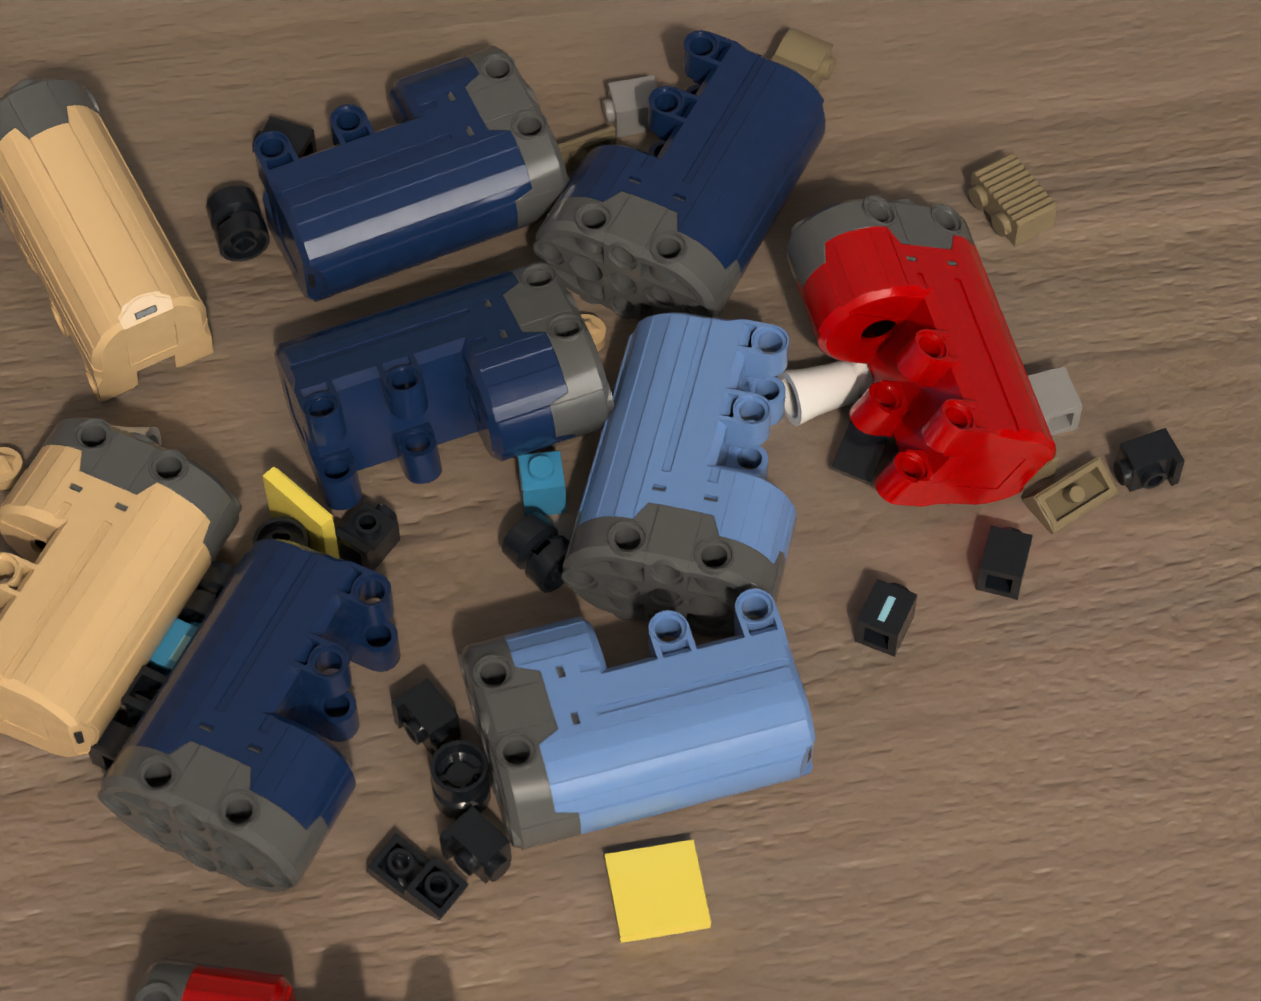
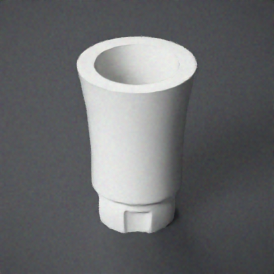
M841 360L803 369L785 370L777 376L786 388L784 413L793 426H799L816 416L839 407L856 403L860 394L863 395L874 383L868 364Z

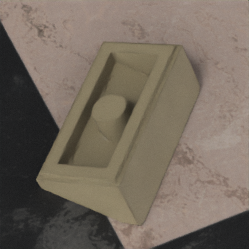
M612 126L558 144L566 172L577 169L585 155H588L594 148L602 145H616L615 127Z
M1100 456L1083 460L1025 496L1022 500L1044 527L1053 534L1116 495L1119 491Z

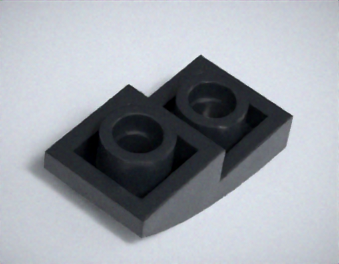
M850 419L830 469L870 485L889 437L865 434L858 430Z
M398 834L391 838L366 870L369 875L393 893L439 921L469 886L466 881L433 856L429 860Z

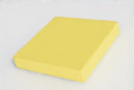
M273 466L263 475L271 519L277 517L295 519L307 531L310 549L339 559L333 515L283 472Z
M694 839L605 854V865L620 943L711 928V919Z

